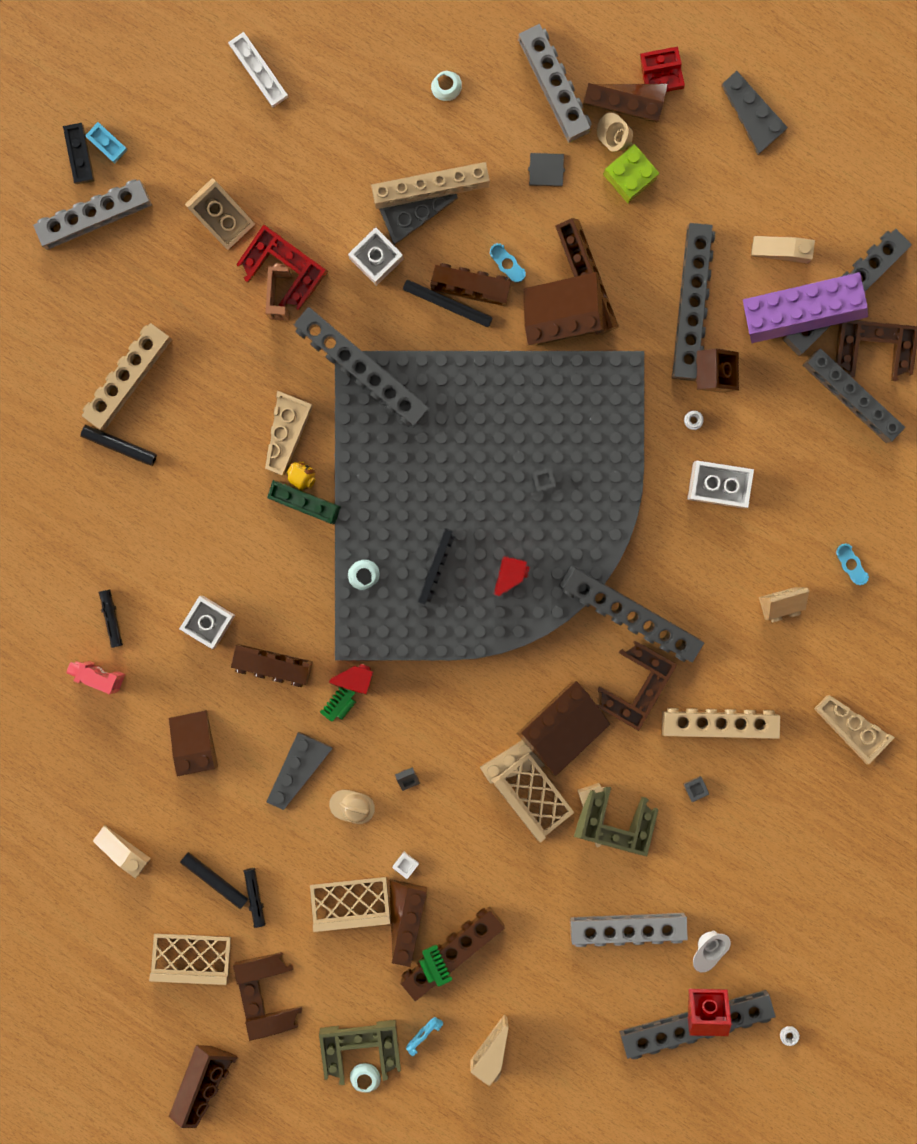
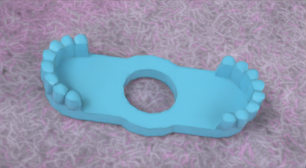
M501 243L491 246L490 256L498 264L500 271L505 273L511 281L515 283L522 282L526 272L525 269L518 265L515 257L510 255ZM504 259H511L513 262L512 268H503L502 261Z
M847 543L839 545L836 554L842 563L843 570L848 573L856 585L866 584L869 574L862 568L860 559L852 551V546ZM849 559H854L857 563L856 568L853 570H849L846 567V562Z
M437 1017L432 1018L408 1043L406 1050L411 1056L417 1054L415 1048L426 1039L433 1029L440 1030L441 1026H443L441 1019Z

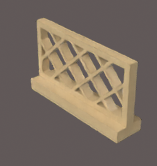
M526 753L499 776L491 779L496 788L540 843L546 839L545 836L574 813L529 753ZM527 759L532 763L531 772L521 771L522 763ZM510 773H517L516 784L508 783L505 777ZM521 774L530 775L529 785L519 784ZM534 775L542 776V787L532 786ZM519 787L529 788L527 799L519 798ZM532 789L542 790L541 800L531 799ZM545 790L555 793L554 802L544 801ZM530 802L540 803L539 814L529 811ZM543 804L553 805L552 815L542 814ZM557 805H562L568 810L562 816L555 815ZM541 818H551V825L544 830L541 826Z
M386 877L310 885L313 932L391 924ZM383 881V891L378 896L370 887L374 882ZM356 884H361L366 888L360 897L351 891ZM337 886H342L347 890L341 899L332 893ZM315 888H323L328 892L322 901L315 897ZM367 891H370L377 897L370 906L362 900ZM348 893H351L358 899L351 908L343 902ZM329 895L339 901L332 910L324 904ZM378 899L385 904V912L377 913L372 909ZM359 901L368 908L363 915H358L353 911ZM340 903L349 910L344 917H339L334 913ZM321 905L330 912L325 919H317V910Z
M155 933L149 981L214 985L229 984L231 937ZM158 938H166L171 945L162 951L158 946ZM180 939H185L190 945L183 952L175 945ZM199 940H204L209 945L202 953L194 946ZM218 941H226V950L219 954L213 945ZM173 946L180 955L171 962L165 953ZM191 947L199 955L192 962L184 955ZM210 948L218 956L211 963L203 956ZM163 956L169 965L164 969H156L157 960ZM180 957L188 964L184 970H178L174 965ZM200 957L208 965L203 971H197L192 965ZM219 958L225 964L224 972H217L212 967Z

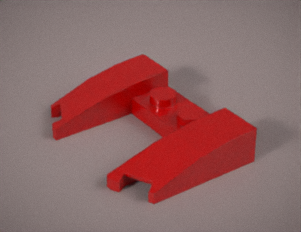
M263 224L238 261L237 266L243 265L247 276L243 278L249 283L270 254L275 256L299 274L279 303V306L285 307L286 304L297 305L296 309L300 310L328 270Z

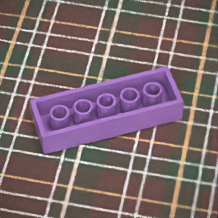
M860 272L743 299L751 343L868 317V307Z

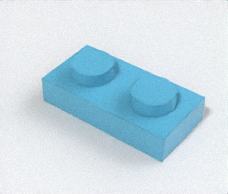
M99 122L85 135L114 164L127 151V148Z

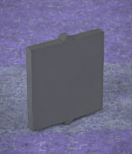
M530 153V167H528L530 172L529 185L563 187V173L565 172V168H563L564 154Z

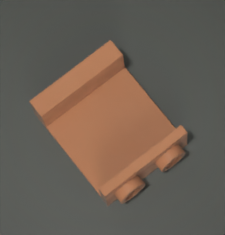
M274 264V267L268 266L265 313L269 319L289 321V311L287 308L275 306L276 278L292 279V274L288 268H285V265Z

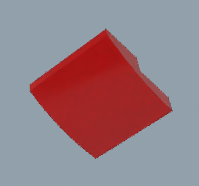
M678 46L640 53L644 84H667L666 92L684 89L685 83L681 70L682 63Z

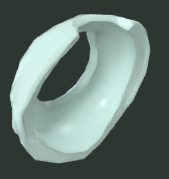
M450 71L440 72L431 84L433 95L442 101L455 99L462 89L460 76ZM443 75L453 80V86L449 90H443L439 87L438 79Z
M370 560L357 561L348 571L349 583L359 590L370 588L378 582L380 576L378 566ZM362 568H367L372 574V582L367 585H363L356 577V573Z
M362 1063L352 1069L350 1081L357 1091L370 1093L380 1085L381 1076L375 1066ZM365 1074L371 1077L372 1084L367 1089L358 1087L357 1079L360 1075Z

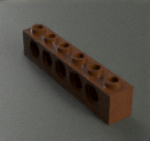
M571 218L556 225L555 227L574 277L598 272L579 219ZM598 272L608 330L595 332V334L602 335L619 328Z
M490 907L481 909L473 921H466L461 926L462 930L457 934L455 932L450 934L446 938L447 942L442 946L440 944L437 945V950L442 955L439 959H444L442 963H445V967L448 968L446 972L451 973L505 929L504 923ZM479 924H483L487 928L485 931L479 932L476 930V927ZM468 936L472 941L469 944H464L461 942V939ZM452 948L457 953L454 956H449L446 951ZM419 961L416 963L418 966L413 970H406L402 974L403 978L401 979V985L414 1001H417L436 985L435 980L428 983L427 978L425 980L417 978L419 973H424Z

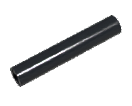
M84 425L80 437L149 466H153L156 461V453L91 426Z
M189 852L181 860L180 863L237 908L241 909L247 902L248 898Z

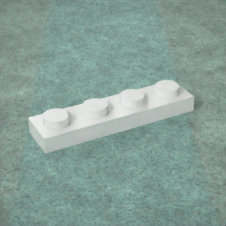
M244 32L228 42L272 108L288 98L287 93Z

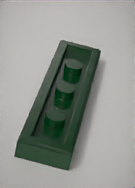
M276 480L272 481L267 496L270 500L334 525L341 508L339 505Z

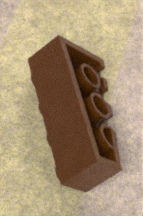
M588 83L583 104L657 123L662 111L667 84Z
M440 263V266L435 265L430 286L431 290L435 292L506 307L511 281L507 280L508 278L505 276L497 275L495 278L490 277L486 272L478 271L476 274L470 272V269L459 267V269H453L449 264Z
M237 644L231 668H235L237 673L246 674L247 672H252L254 677L265 679V676L273 677L272 681L284 683V680L291 681L293 686L302 687L303 684H308L313 661Z
M390 879L392 963L411 967L427 887Z
M196 1045L169 1117L180 1128H197L209 1107V1100L216 1096L219 1090L217 1088L222 1078L226 1079L229 1074V1066L231 1063L236 1062L238 1056L213 1046Z

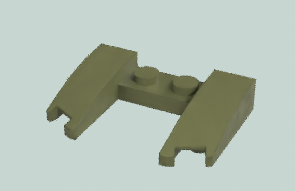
M604 787L603 791L595 793V790H591L578 820L574 837L647 857L658 809L654 808L651 810L646 805L649 800L646 797H641L629 831L603 825L611 787Z
M396 1020L378 1021L377 1025L339 1029V1026L320 1028L319 1040L325 1080L328 1079L329 1075L340 1078V1085H345L342 1050L379 1047L383 1081L389 1079L387 1072L395 1067L398 1072L401 1071Z

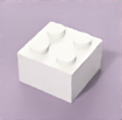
M376 227L348 254L349 259L376 286L403 260V254Z
M199 596L179 629L209 648L214 649L236 615L205 596Z

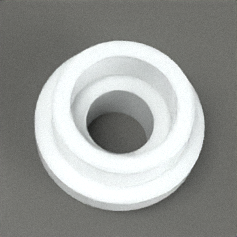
M690 411L684 417L686 427L691 430L699 429L704 421L702 414L698 411ZM691 417L697 419L696 424L690 422Z
M792 1026L784 1027L780 1032V1039L783 1044L793 1046L799 1041V1032ZM792 1033L791 1038H786V1035Z

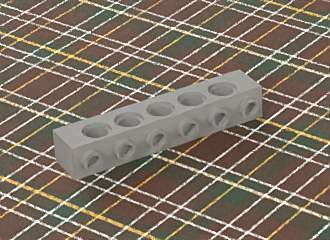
M538 24L519 33L518 41L568 143L588 134L592 124L588 115H584L582 111L583 105L580 98H576L573 93L575 89L572 82L568 81L565 76L566 70L562 63L559 64L556 58L558 54L555 47L550 46L548 42L549 35L546 29H542L541 25ZM536 45H541L544 48V50L538 52L534 49V47ZM549 62L552 68L546 69L542 64ZM559 80L561 85L553 86L551 81ZM561 97H567L569 99V102L564 104L561 103L559 99ZM575 114L578 117V119L576 121L569 120L568 115Z
M135 179L128 181L126 186L110 189L107 194L102 196L95 195L86 203H76L73 205V208L67 211L60 210L53 217L41 218L33 226L42 247L48 250L150 207L152 203L144 184L140 180ZM128 194H131V200L129 202H124V197ZM114 202L113 208L106 210L107 203ZM96 209L95 216L88 217L89 211ZM78 217V222L75 225H71V219ZM60 224V230L53 232L54 226Z
M684 913L570 917L571 942L576 947H586L587 944L606 946V943L622 946L627 942H633L634 945H643L644 942L663 944V941L682 943L683 940H688L687 917ZM666 925H670V932L663 933V927ZM651 926L652 931L650 933H643L644 927ZM626 927H633V932L631 934H624V929ZM593 928L595 933L592 936H587L585 934L587 929ZM607 928H614L613 934L606 935L604 933Z

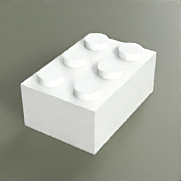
M694 461L687 500L743 509L748 508L754 469Z

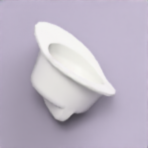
M714 930L703 934L698 940V950L693 959L695 970L698 972L711 970L729 950L731 945L729 937L725 934H718Z

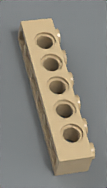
M486 162L371 184L375 207L376 209L487 188L489 187L490 180Z
M151 323L143 327L139 339L133 341L129 346L128 350L130 351L128 354L119 359L116 370L108 374L105 379L107 382L103 387H99L96 390L93 401L91 403L88 402L82 410L84 413L81 416L102 431H105L172 341L168 335ZM147 341L153 342L150 350H145L144 348ZM136 356H140L141 363L135 366L133 359ZM128 371L130 377L128 380L123 381L121 376L124 372ZM113 387L118 388L116 396L110 395V390ZM105 402L107 408L105 411L100 412L99 405Z
M667 708V711H662V735L780 739V715L775 714L773 710H763V713H755L756 710H744V713H736L734 709H725V713L717 712V709H706V712H698V709L687 708L686 712H679V708ZM681 717H686L687 724L679 727L678 720ZM704 717L706 719L705 726L698 727V719ZM724 718L725 725L718 728L716 726L717 720ZM742 718L744 720L743 727L736 728V721ZM762 719L763 726L759 729H756V720Z

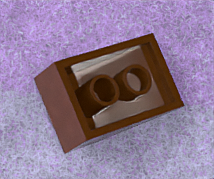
M207 710L170 717L172 754L177 777L218 767Z

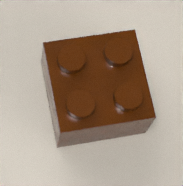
M722 349L697 351V390L712 392L739 391V352Z

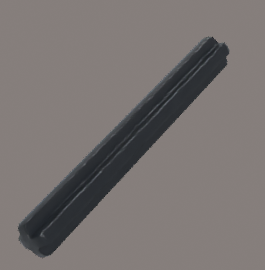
M406 280L404 283V291L478 324L489 327L492 322L491 316L415 282Z

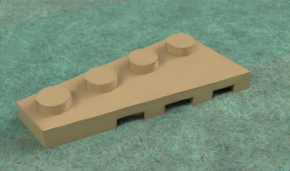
M277 391V403L274 409L275 416L271 428L272 435L265 469L285 476L313 405Z
M827 695L814 708L866 764H870L895 738L882 731L878 726L865 720L861 715L851 711L850 708L830 695Z
M521 740L480 766V769L491 784L493 783L491 779L499 776L526 753L532 756L539 767L545 765ZM529 759L522 763L521 771L527 772L531 770L532 763ZM510 773L505 777V779L517 775V773Z

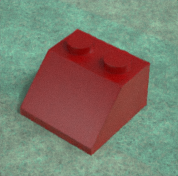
M503 556L494 595L499 596L521 583L523 578L528 577L530 567L526 566V561Z
M359 664V667L354 666L331 678L329 683L367 695L374 673L370 671L371 667Z
M688 990L689 1035L729 1036L732 1024L728 990Z

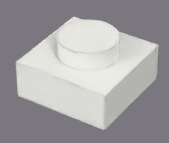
M404 851L392 868L408 879L419 865V862Z

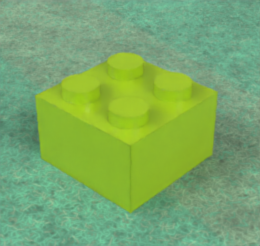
M635 144L611 163L603 173L605 178L627 203L654 182L660 174Z

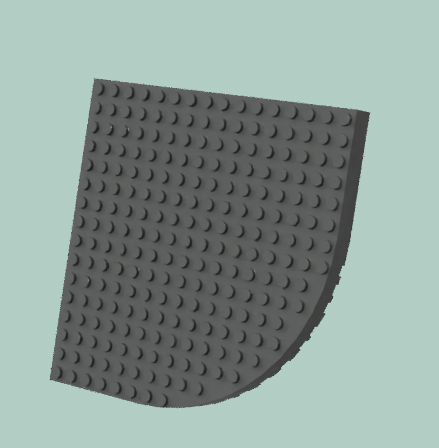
M347 351L343 352L340 359L348 361L351 354ZM362 351L429 407L428 412L415 427L412 425L406 426L400 420L401 416L397 412L392 414L385 408L387 405L385 402L375 400L370 395L372 391L367 387L362 389L355 383L357 379L353 375L348 377L340 370L342 366L335 362V504L341 506L335 522V660H464L502 654L548 635L569 621L585 607L584 604L579 602V597L574 595L572 598L563 593L564 589L560 586V583L571 565L605 584L618 565L630 541L638 518L644 479V351ZM359 364L355 368V372L358 374H362L366 370V366L363 364ZM373 377L370 380L372 386H378L381 383L379 377ZM388 389L385 392V397L388 399H392L396 395V391L393 389ZM406 401L400 405V409L404 412L409 411L411 408V404ZM551 468L556 487L537 492L532 473ZM446 528L453 531L451 534L455 536L451 547L447 546L445 554H448L444 565L440 564L438 572L441 573L438 583H433L431 590L434 591L431 602L426 601V604L419 603V597ZM503 556L526 561V566L530 567L528 577L523 578L521 583L499 596L494 595ZM360 560L374 562L380 572L378 582L365 590L353 587L349 583L348 578L349 569L355 562ZM367 568L358 570L356 577L363 585L372 582L370 570ZM587 584L580 585L579 592L585 591Z

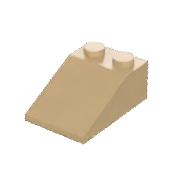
M213 178L185 203L187 208L227 250L255 225Z
M794 587L759 597L765 620L776 622L782 620V616L788 614L790 617L800 615V611L806 610L809 595L808 588Z
M506 1015L501 1018L470 1060L471 1073L488 1086L492 1082L496 1083L502 1074L501 1069L509 1029Z

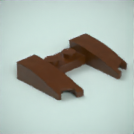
M857 320L839 324L836 363L850 371L849 375L851 377H855L860 340L894 344L891 381H898V375L906 372L910 376L913 375L917 349V326Z
M634 641V647L626 652L622 649L619 651V654L651 671L632 704L599 686L598 692L602 693L601 705L597 704V706L639 731L677 664Z
M282 952L238 961L233 965L245 1012V1024L249 1041L272 1036L298 1027V1024L294 1022L297 1013L301 1014L302 1006L266 1014L259 985V979L293 970L292 964L286 966L280 959L283 955Z

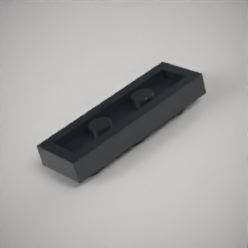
M77 123L63 126L74 183L77 185L94 181L84 125Z

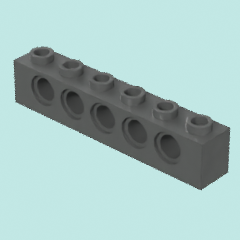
M821 348L815 351L802 365L885 443L892 442L905 428Z

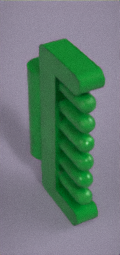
M339 687V691L335 692L338 696L334 694L333 698H330V702H327L329 707L324 706L320 713L331 722L336 717L343 720L356 703L352 699L355 694L354 691L344 690Z
M435 944L422 951L424 958L419 963L428 983L435 980L437 986L440 987L452 981V977L449 976L450 972H446L448 968L445 967V963H442L444 959H439L442 955L439 954L440 951L437 950L438 946Z

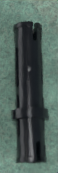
M111 589L100 591L98 593L102 605L101 613L105 617L111 648L122 646L123 643L115 612L116 606H114Z
M249 868L243 870L250 902L249 911L252 913L253 926L257 928L266 925L262 909L264 904L261 903L256 869Z

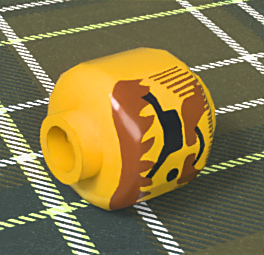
M294 462L287 470L289 483L299 490H304L307 487L311 488L316 481L314 478L315 470L304 462Z

